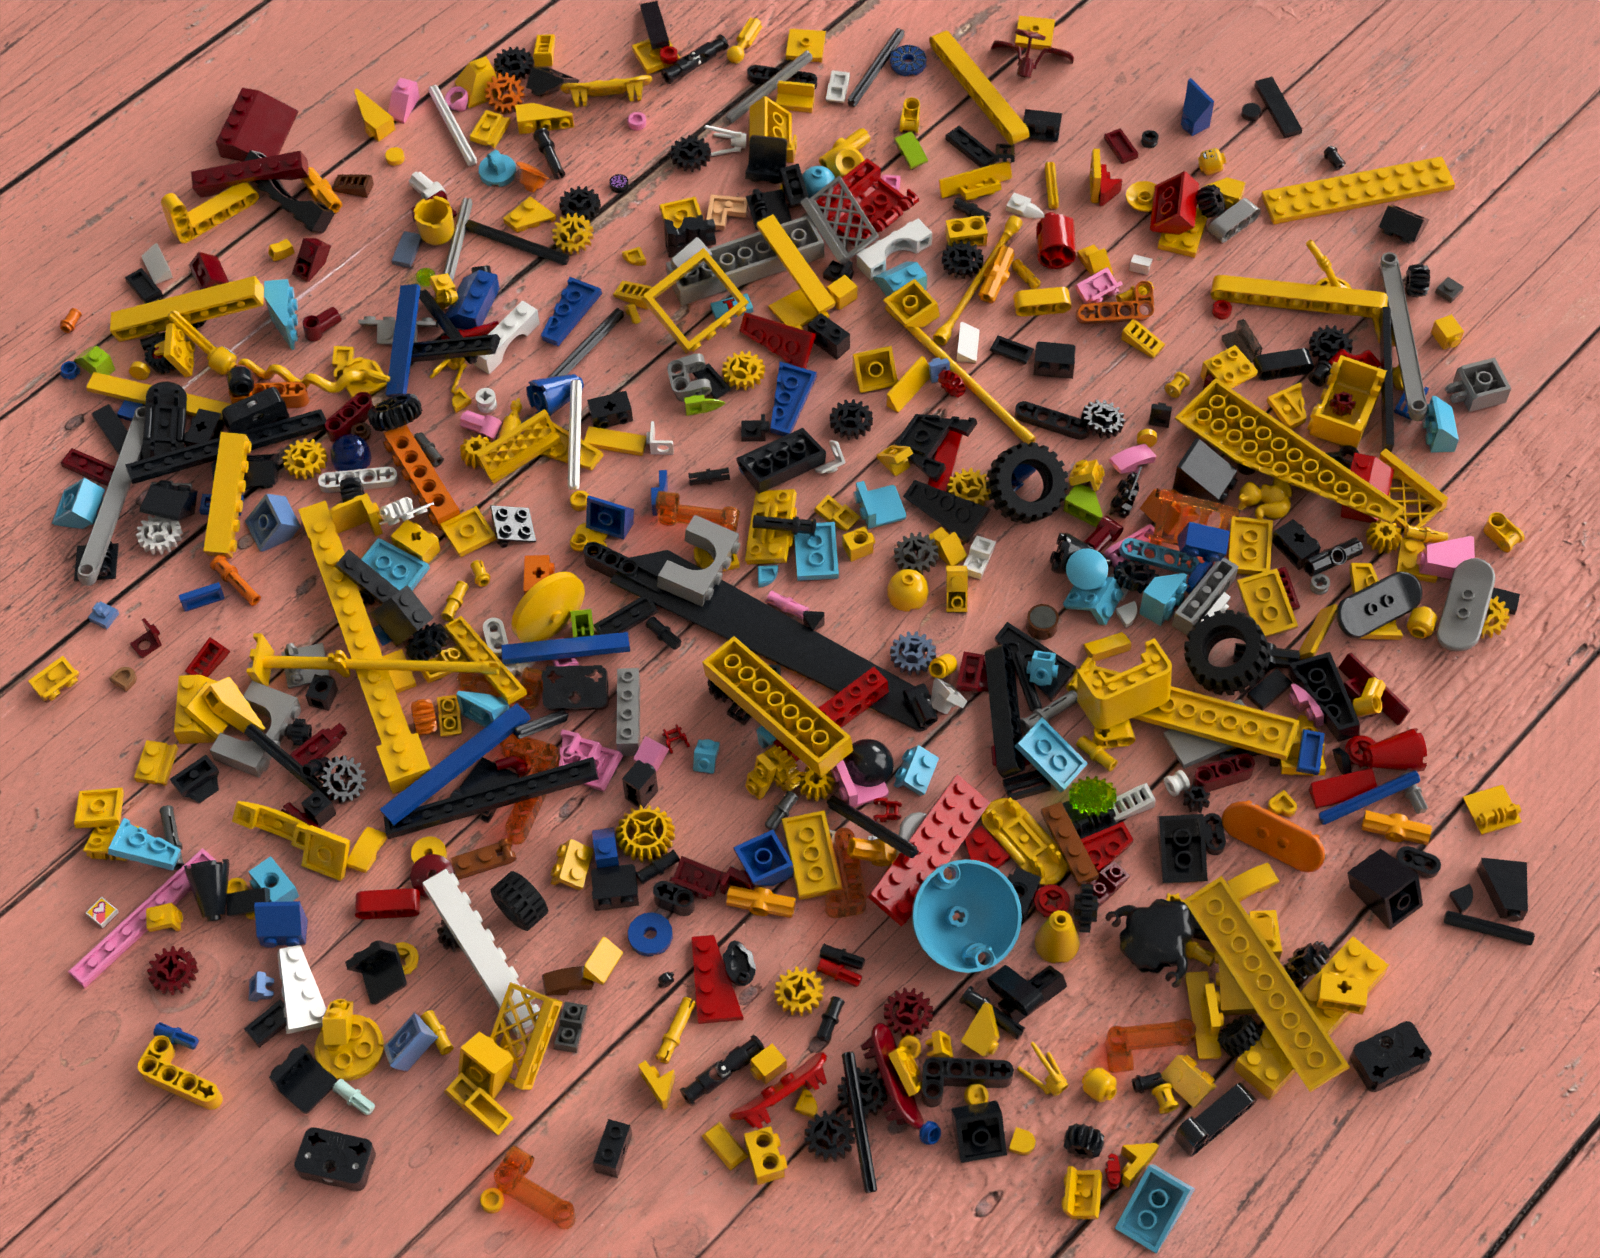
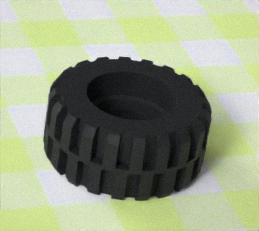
M1025 442L1010 447L1000 453L997 459L993 460L990 465L992 468L988 470L986 476L989 478V481L986 482V489H990L991 493L988 494L989 500L993 499L996 503L993 505L996 511L1000 509L1002 511L1001 515L1005 518L1011 517V521L1030 523L1046 518L1060 508V503L1067 496L1064 491L1068 489L1069 483L1065 482L1068 473L1062 469V466L1065 464L1062 460L1058 461L1056 459L1058 454L1055 451L1049 452V447L1045 445L1038 446V443L1031 442L1027 444ZM1018 465H1030L1041 475L1043 491L1040 498L1036 501H1025L1014 492L1011 476L1013 470Z
M1219 610L1215 611V615L1210 617L1207 614L1203 617L1204 621L1201 623L1197 621L1193 625L1195 630L1189 631L1187 635L1189 641H1186L1184 645L1186 651L1184 654L1185 660L1199 685L1202 684L1204 689L1209 692L1213 689L1214 693L1222 695L1223 692H1226L1227 696L1234 695V691L1243 693L1246 691V687H1254L1257 684L1255 680L1257 678L1262 679L1265 675L1263 669H1268L1269 666L1267 658L1270 657V650L1262 629L1250 616L1246 617L1245 613L1240 611L1235 614L1233 610H1226V613H1221ZM1228 638H1236L1245 642V653L1237 663L1228 667H1216L1209 663V653L1218 642Z

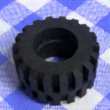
M510 871L490 889L494 902L513 924L525 931H529L549 912L547 904L538 890L517 872Z

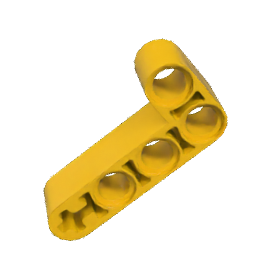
M163 1035L154 1037L137 1064V1068L144 1080L209 1110L218 1108L223 1101V1096L218 1087L213 1082L170 1064L175 1056V1049L169 1038ZM167 1046L165 1051L158 1052L161 1047ZM155 1066L152 1071L146 1072L149 1067ZM175 1075L172 1080L166 1081L168 1076ZM195 1084L192 1089L185 1090L188 1085Z

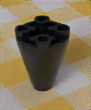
M1059 533L1056 542L1058 545L1056 552L1053 551L1050 557V563H1052L1051 570L1057 574H1067L1066 565L1073 553L1081 549H1096L1069 533ZM1101 553L1106 559L1109 568L1110 558H1106V556L1103 553Z

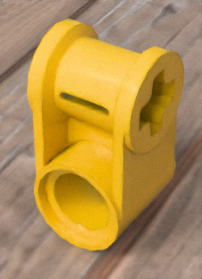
M909 97L903 103L899 132H903V130L915 131L918 134L920 101L917 98Z
M1499 512L1490 514L1483 529L1485 535L1506 553L1510 552L1515 544L1521 543L1525 539L1523 532L1510 522L1505 515Z
M1129 719L1101 732L1100 729L1094 728V736L1092 738V742L1097 746L1101 745L1104 747V750L1126 747L1136 741Z

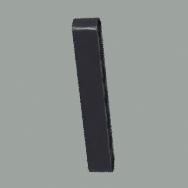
M1002 643L985 651L996 766L1002 778L1010 777L1025 770V758L1014 747L1022 739L1015 669L1011 659L1013 653L1007 643Z

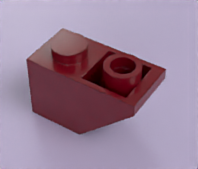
M303 238L292 275L310 282L326 263L331 245L317 238Z

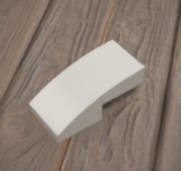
M831 71L826 101L845 102L850 72Z
M976 536L970 547L969 555L963 566H967L968 576L981 580L996 545L995 541Z

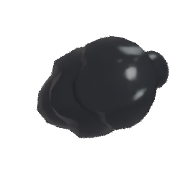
M739 941L730 942L727 951L723 954L726 966L725 972L734 984L746 986L753 980L756 972L753 954Z

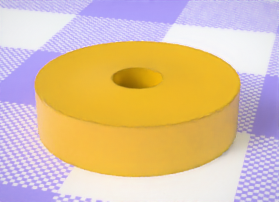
M423 837L416 841L411 849L413 864L428 852L441 855L447 859L446 847L436 837Z

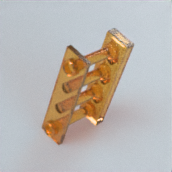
M1157 488L1155 496L1160 498L1161 507L1154 533L1145 532V537L1150 539L1149 543L1161 545L1164 542L1178 546L1177 537L1184 529L1189 510H1192V507L1200 508L1199 524L1206 526L1209 515H1212L1213 511L1220 513L1219 529L1227 530L1232 516L1239 517L1241 509ZM1172 502L1180 503L1181 511L1174 538L1163 537L1162 532L1169 505H1172Z

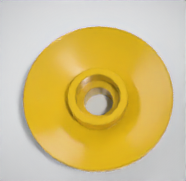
M1139 181L1130 185L1126 191L1128 204L1138 211H1152L1154 189L1157 184L1149 181Z

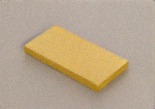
M825 810L782 819L788 852L793 863V874L799 900L842 892L843 888Z

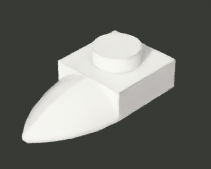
M1013 193L1006 205V211L1022 217L1033 219L1044 217L1041 209L1031 203V198L1017 193Z

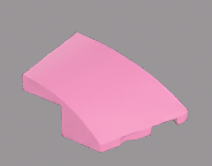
M562 729L559 766L594 757L599 779L584 783V785L604 792L623 757L622 753L602 747L599 742L581 738L578 733Z

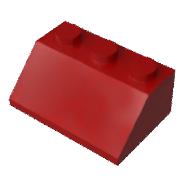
M1186 171L1155 185L1150 230L1152 232L1180 235L1195 227L1196 195L1199 190V183Z
M1354 453L1351 471L1389 496L1394 469L1375 456ZM1342 505V518L1367 523H1376L1379 520Z

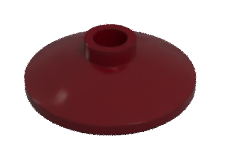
M437 854L421 857L414 863L411 869L410 880L413 888L419 890L421 896L429 898L423 889V882L429 879L428 873L434 871L438 874L447 869L449 874L454 873L455 875L452 864L445 857Z

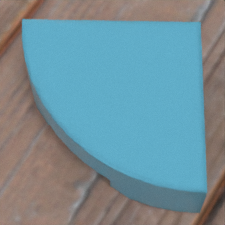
M778 565L758 566L759 587H765L776 579Z

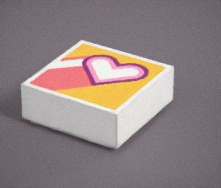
M103 897L86 912L87 916L102 928L119 913Z

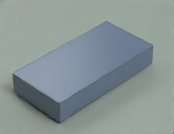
M403 232L392 258L393 265L411 268L422 242L419 234Z

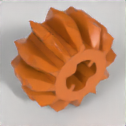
M419 699L412 702V718L418 735H428L436 732L437 722L432 701L430 699Z

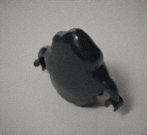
M1156 899L1149 907L1125 905L1115 911L1108 912L1105 916L1107 921L1116 917L1115 921L1111 924L1113 927H1118L1121 924L1120 917L1127 916L1126 928L1119 934L1121 952L1142 973H1159L1164 967L1177 966V971L1167 973L1165 979L1170 981L1171 978L1176 977L1172 987H1179L1181 979L1188 969L1186 944L1194 938L1195 933L1192 924V912L1186 903Z

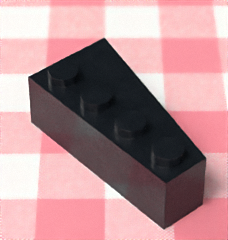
M1327 652L1290 663L1288 676L1294 684L1304 689L1317 702L1324 714V724L1336 740L1340 742L1359 736V720L1331 653Z

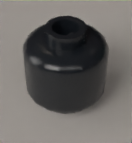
M238 366L228 372L227 384L231 393L237 396H245L253 390L254 379L248 368Z

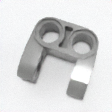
M702 354L688 355L673 360L668 364L667 371L671 387L679 401H684V398L693 395L706 396L712 392L708 379H698L690 382L689 374L700 371L706 366Z

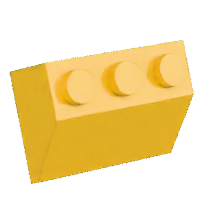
M762 97L749 107V141L752 135L785 138L787 140V148H791L792 113L768 97Z
M202 675L179 676L174 733L179 744L214 743L216 741L212 735L183 710L207 681L212 684L218 681Z

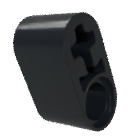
M659 881L654 885V901L659 908L680 916H689L693 913L695 908L694 897L690 890L667 881ZM682 900L689 901L686 905L679 904Z

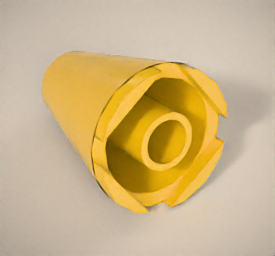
M1065 911L1052 913L1035 935L1036 951L1045 961L1053 964L1056 962L1066 963L1073 959L1079 950L1080 940L1071 916Z

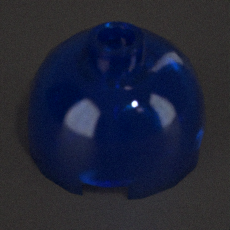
M346 434L337 438L330 450L331 462L336 471L366 469L372 459L367 442L354 434Z

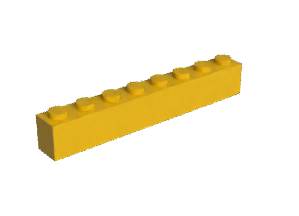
M256 276L121 309L111 312L110 332L119 342L166 331V325L172 323L167 318L172 310H176L190 324L261 307L263 306L264 287Z

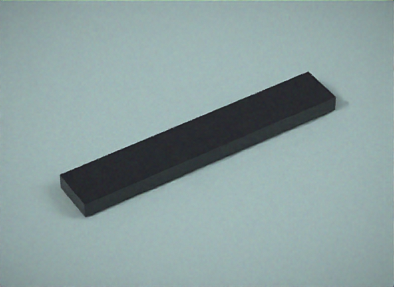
M498 334L415 342L413 343L411 362L495 354L501 338Z

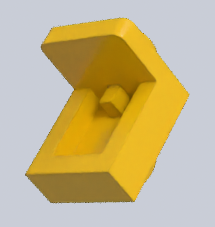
M172 903L146 908L148 931L153 932L170 927L175 931H181L183 914Z

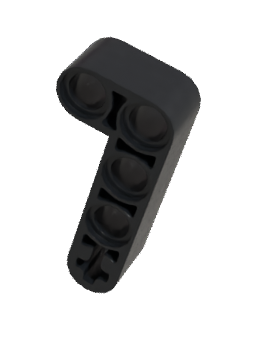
M928 1058L923 1064L922 1101L928 1107L940 1105L943 1099V1086L968 1087L971 1084H980L985 1088H1006L1012 1083L1013 1066L1006 1060ZM934 1068L938 1070V1073L933 1075L928 1073L927 1070ZM958 1069L962 1074L956 1076L951 1071ZM976 1070H981L985 1073V1075L977 1076L974 1074V1072ZM930 1090H934L938 1093V1095L932 1097L929 1096L927 1092Z
M1239 1082L1195 1119L1189 1117L1178 1127L1174 1140L1192 1157L1246 1113L1256 1103L1257 1099Z

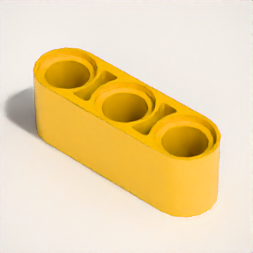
M1065 287L1021 290L1013 295L1015 311L1020 317L1066 313L1072 308L1069 290Z

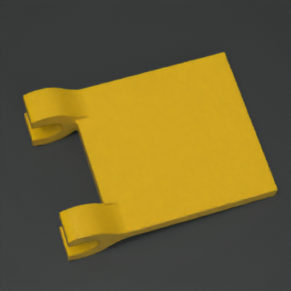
M801 289L768 305V308L783 324L802 330V326L818 316ZM827 311L822 313L827 318L830 317Z

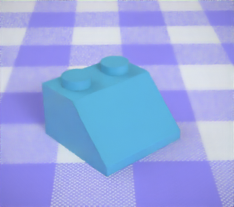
M906 261L873 277L887 297L913 279H916L927 290V274L917 262Z
M86 478L66 488L63 491L52 524L84 529L90 524L93 525L98 515L96 514L98 508L103 502L105 489Z

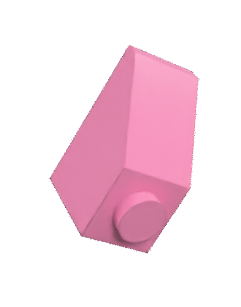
M399 78L393 88L388 114L393 117L394 121L405 123L420 98L417 82Z

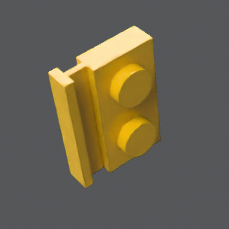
M485 110L470 135V141L485 146L490 145L495 149L511 123L510 117L505 118L501 114Z
M146 740L134 776L135 781L155 785L158 783L166 786L178 751L177 744L168 745L164 742Z

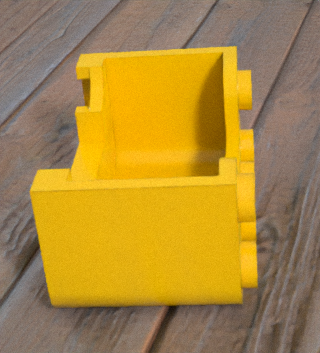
M1340 355L1338 362H1333L1330 370L1332 374H1330L1327 381L1329 387L1328 389L1324 388L1320 400H1323L1322 404L1318 403L1316 407L1314 406L1311 413V420L1307 430H1310V435L1341 446H1353L1357 449L1380 395L1387 371ZM1344 391L1353 395L1352 401H1355L1356 405L1352 409L1351 415L1347 414L1341 417L1332 413L1334 407H1330L1329 404L1330 400L1333 399L1334 393L1339 394Z
M1155 638L1145 642L1146 652L1141 654L1142 664L1110 678H1107L1103 671L1093 674L1089 672L1088 667L1077 671V702L1095 728L1108 729L1169 701L1172 663Z

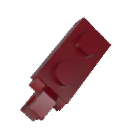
M338 723L331 730L329 728L326 730L322 729L293 751L290 756L302 766L308 764L310 760L325 757L341 743V739L347 735L346 729L341 723Z

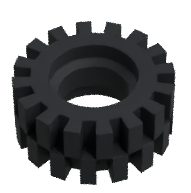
M1245 1015L1244 1017L1240 1016L1238 1020L1234 1019L1233 1023L1227 1024V1028L1221 1030L1222 1033H1219L1217 1040L1230 1057H1236L1238 1054H1244L1245 1050H1250L1249 1047L1255 1046L1256 1041L1260 1040V1036L1263 1033L1250 1015Z

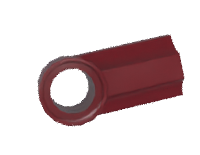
M330 307L317 316L310 315L305 317L302 324L306 339L317 341L321 339L324 331L341 322L342 319L337 309Z
M1106 515L1100 520L1096 530L1084 543L1101 552L1111 541L1115 542L1120 537L1124 527Z

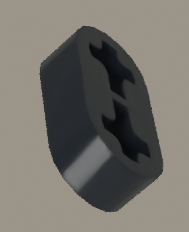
M1209 813L1204 816L1206 851L1211 855H1220L1226 845L1221 817L1215 813ZM1209 821H1212L1213 824H1216L1214 831H1212L1211 825L1208 824ZM1214 837L1216 839V843L1219 844L1217 848L1214 847V844H1212V840Z

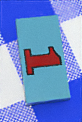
M742 294L749 302L745 312H753V306L748 294ZM734 297L710 303L715 320L738 304Z

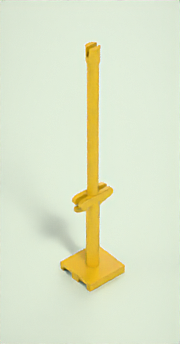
M254 633L253 638L257 645L256 649L250 650L249 655L253 661L252 668H247L246 672L253 681L268 686L272 668L335 670L341 676L348 678L350 677L351 672L349 670L499 674L497 668H500L499 661L459 662L348 659L342 650H335V654L329 653L328 657L274 656L275 651L263 634Z

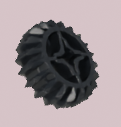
M415 394L396 395L373 406L368 411L369 422L376 431L394 430L417 419L422 414V405Z

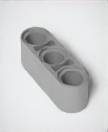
M1243 198L1210 223L1208 231L1224 243L1254 222L1260 215L1261 210L1247 198Z

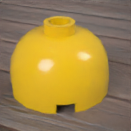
M903 569L895 573L890 578L887 587L889 602L893 607L904 612H910V609L915 608L917 610L920 609L927 602L929 596L928 583L925 577L912 569Z

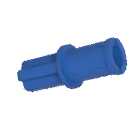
M162 1022L157 1023L153 1031L154 1036L163 1035L169 1038L172 1045L179 1044L193 1050L199 1043L197 1037L183 1032L182 1028H174Z

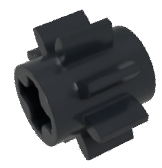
M295 719L293 724H288L287 739L292 740L293 745L301 746L312 737V726L306 723V719Z
M1192 785L1190 791H1184L1183 796L1185 799L1183 805H1187L1190 812L1198 811L1202 813L1203 806L1209 807L1210 801L1208 799L1210 793L1205 792L1204 786L1195 787Z

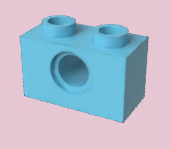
M271 856L248 871L252 879L249 883L253 889L269 888L270 884L276 883L274 887L270 888V902L294 901L299 897L296 887Z

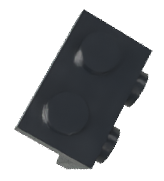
M752 135L749 141V163L745 172V179H750L753 182L769 181L772 184L781 183L778 172L781 168L786 167L787 140L785 138Z
M1037 342L1033 375L1073 379L1075 345Z
M633 864L595 868L591 871L592 899L595 911L639 906L636 869Z
M381 940L374 941L368 948L355 953L352 958L345 961L347 970L362 973L371 1004L376 1005L404 988L407 984L397 946Z
M303 1044L298 1048H294L289 1053L287 1059L281 1065H277L269 1076L273 1087L304 1114L309 1113L333 1089L337 1082L336 1077L325 1070L312 1057L309 1049Z

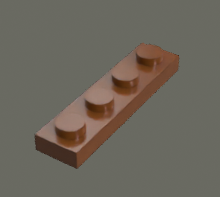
M1062 802L1042 808L1041 815L1077 886L1097 880L1099 874Z

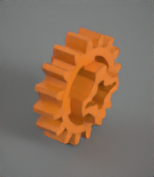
M498 73L497 79L492 76V82H487L489 88H485V93L487 94L485 100L489 101L488 106L494 105L495 112L501 109L502 114H504L505 110H508L510 114L511 109H515V105L523 104L522 99L525 98V93H522L524 86H520L521 80L515 81V75L510 78L508 73L505 74V77ZM513 86H514L515 89L517 90V95H516V93L513 92V90H512V89H513ZM508 90V94L502 96V93ZM492 91L497 95V100L494 99Z

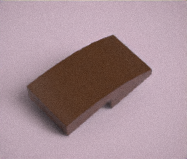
M584 966L558 969L542 975L545 995H568L569 990H592L594 984L593 981L583 977Z

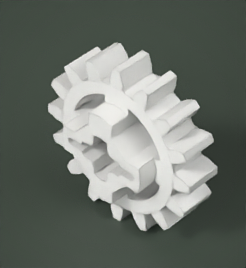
M149 515L147 522L141 521L143 527H137L139 533L136 534L140 547H143L145 552L151 550L152 555H155L157 551L161 555H163L164 550L171 552L170 547H177L176 541L182 540L180 535L183 532L179 521L159 516L152 518Z

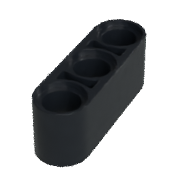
M1306 348L1262 354L1253 360L1254 366L1258 371V378L1262 381L1305 375L1314 369L1309 350Z
M1007 965L1002 966L987 978L991 989L1026 1017L1045 1003L1041 992Z

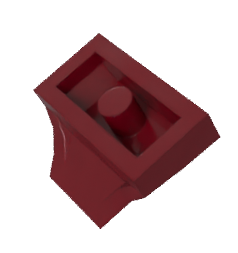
M963 652L956 690L989 692L984 660L985 655Z

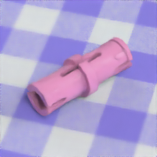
M770 591L767 596L766 603L782 609L783 613L788 612L802 620L803 611H809L808 607L793 601L791 597L786 598L774 591Z

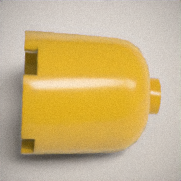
M434 196L433 199L426 201L422 199L416 204L414 218L422 240L434 246L447 243L454 234L453 212L449 201L442 197Z

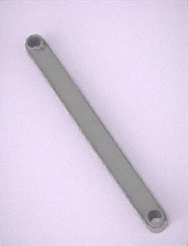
M1387 252L1382 255L1380 269L1385 294L1388 296L1387 305L1391 308V326L1408 414L1413 421H1422L1427 415L1428 406L1399 261L1395 253Z
M145 406L138 407L135 410L78 567V579L85 586H91L97 581L131 485L125 464L139 461L141 457Z

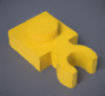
M334 346L332 365L337 367L333 373L335 380H338V375L343 373L346 364L354 359V347Z

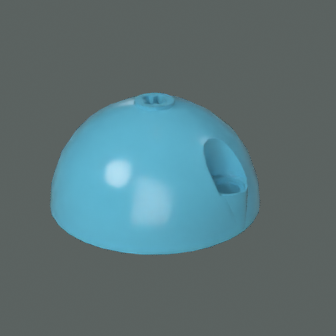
M956 860L940 864L920 885L912 905V926L921 948L935 962L957 972H979L998 964L1014 947L1021 929V904L1014 886L998 869L977 860ZM945 868H949L952 872L949 880L944 877L943 872ZM955 913H959L960 916L957 920H953L952 917ZM981 952L986 956V961L983 965L978 962V955Z

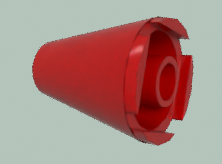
M1417 728L1381 740L1366 747L1362 754L1363 761L1370 768L1424 771L1427 763H1423V757L1427 756L1424 737L1422 733H1417Z

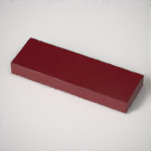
M73 448L70 449L61 461L62 467L105 486L109 485L115 468L113 465Z

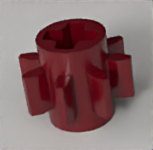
M1344 391L1339 394L1334 393L1333 399L1330 400L1329 404L1330 407H1334L1332 413L1341 417L1347 414L1351 415L1352 409L1356 405V402L1352 401L1353 395Z

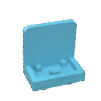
M864 481L856 483V491L853 492L856 504L859 503L861 518L865 520L868 529L906 519V512L896 486L889 485L868 491Z
M1107 577L1102 585L1092 590L1083 591L1073 586L1063 605L1066 609L1091 611L1099 625H1106L1124 593L1114 577Z

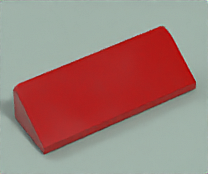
M1368 768L1312 782L1309 787V793L1316 809L1347 801L1377 787L1373 769Z

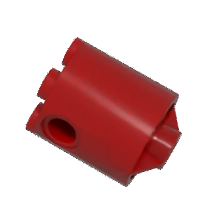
M1053 212L1046 213L1036 226L1038 261L1042 266L1049 269L1065 268L1071 265L1076 258L1074 220L1069 216L1058 215Z

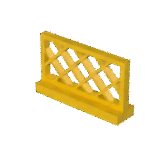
M544 409L476 454L483 470L492 483L495 484L560 442L561 439L555 431L547 411Z
M1385 448L1380 453L1378 459L1394 469L1393 479H1398L1402 482V487L1390 488V492H1402L1403 500L1394 501L1405 507L1403 513L1394 520L1405 529L1406 525H1409L1407 518L1419 517V523L1415 527L1422 528L1439 511L1442 512L1447 507V496ZM1405 492H1415L1417 500H1405ZM1418 504V513H1406V505ZM1421 504H1430L1434 509L1431 512L1421 513Z
M510 982L490 1037L497 1044V1037L504 1033L508 1045L502 1047V1049L507 1050L510 1048L514 1058L513 1064L516 1063L518 1069L516 1079L509 1076L506 1082L513 1084L514 1087L521 1090H532L563 1002ZM514 990L520 991L524 1000L514 1005L512 1000ZM537 998L542 1000L543 1003L540 1011L534 1013L530 1001ZM526 1005L530 1016L520 1020L516 1009ZM512 1011L516 1023L507 1027L504 1018L507 1013ZM531 1019L534 1029L532 1033L526 1035L522 1023ZM518 1026L522 1038L512 1042L509 1030ZM523 1041L526 1051L524 1055L518 1057L514 1045Z

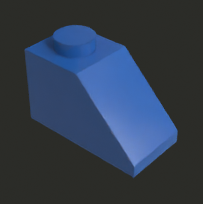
M614 827L592 830L597 868L619 866Z

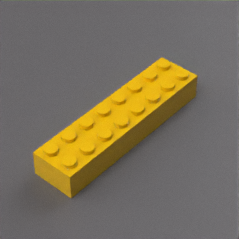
M735 636L702 661L705 676L818 776L823 777L853 751L850 735Z
M1352 936L1300 993L1328 1035H1330L1350 1013L1316 1007L1318 981L1321 974L1335 972L1345 977L1359 976L1363 980H1369V993L1385 976L1389 964ZM1266 1028L1262 1032L1260 1040L1256 1041V1045L1249 1047L1250 1050H1246L1237 1059L1234 1071L1268 1100H1271L1295 1074L1296 1070L1269 1029Z

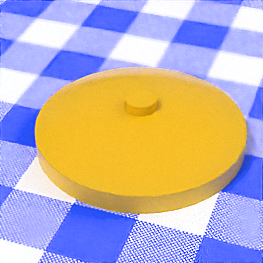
M558 572L535 584L523 596L513 613L511 621L513 633L524 643L548 640L559 633L571 622L570 611L579 610L583 603L585 588L582 581L571 572Z

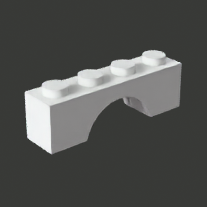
M919 218L909 222L901 229L893 231L889 236L876 241L870 247L862 249L857 254V267L871 281L874 276L886 271V258L891 253L907 250L917 254L931 246L932 232Z
M522 300L488 334H498L501 338L496 353L478 356L477 362L474 365L490 374L502 362L504 352L510 342L518 335L524 334L528 336L540 324L538 310Z

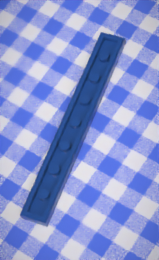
M516 703L380 808L381 813L394 826L509 737L516 726L527 723L531 719L530 715Z

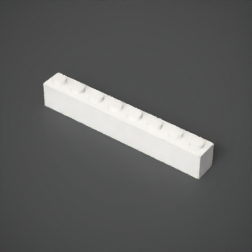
M447 869L424 881L423 889L500 1010L509 983L513 982L520 985L516 980L519 976L513 966H507L504 961L507 957L500 947H495L493 943L495 938L489 929L485 930L481 925L483 919L477 910L473 911L469 906L471 900L465 891L461 893L457 887L460 884L454 873L449 874ZM514 990L512 1000L514 1005L524 1000L521 992ZM530 1002L534 1013L540 1011L537 1004L532 1005ZM526 1005L516 1009L520 1020L530 1016ZM512 1011L505 1015L509 1025L516 1023ZM531 1019L522 1023L525 1033L534 1029ZM518 1026L513 1028L512 1030L516 1037H521Z

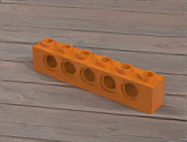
M403 425L394 430L391 429L384 432L385 441L383 445L388 453L391 452L393 454L392 459L396 467H401V474L404 480H409L411 483L409 485L414 496H419L420 505L424 506L434 502L433 505L427 507L429 512L427 515L431 524H436L441 531V523L460 514L458 506L408 426Z

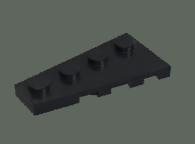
M917 480L913 481L903 496L949 531L955 532L966 543L970 541L991 511L987 507Z

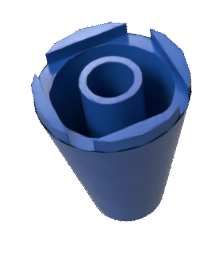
M571 374L529 381L530 386L526 387V392L531 407H536L538 410L536 414L545 409L548 415L551 416L570 401V382L572 380H580L583 391L584 383L581 377Z

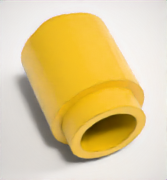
M943 654L933 659L929 665L930 674L938 679L954 673L957 669V661L951 654Z

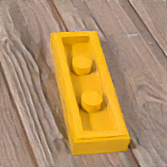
M588 426L584 439L585 442L597 449L643 456L647 443L646 436L591 426Z

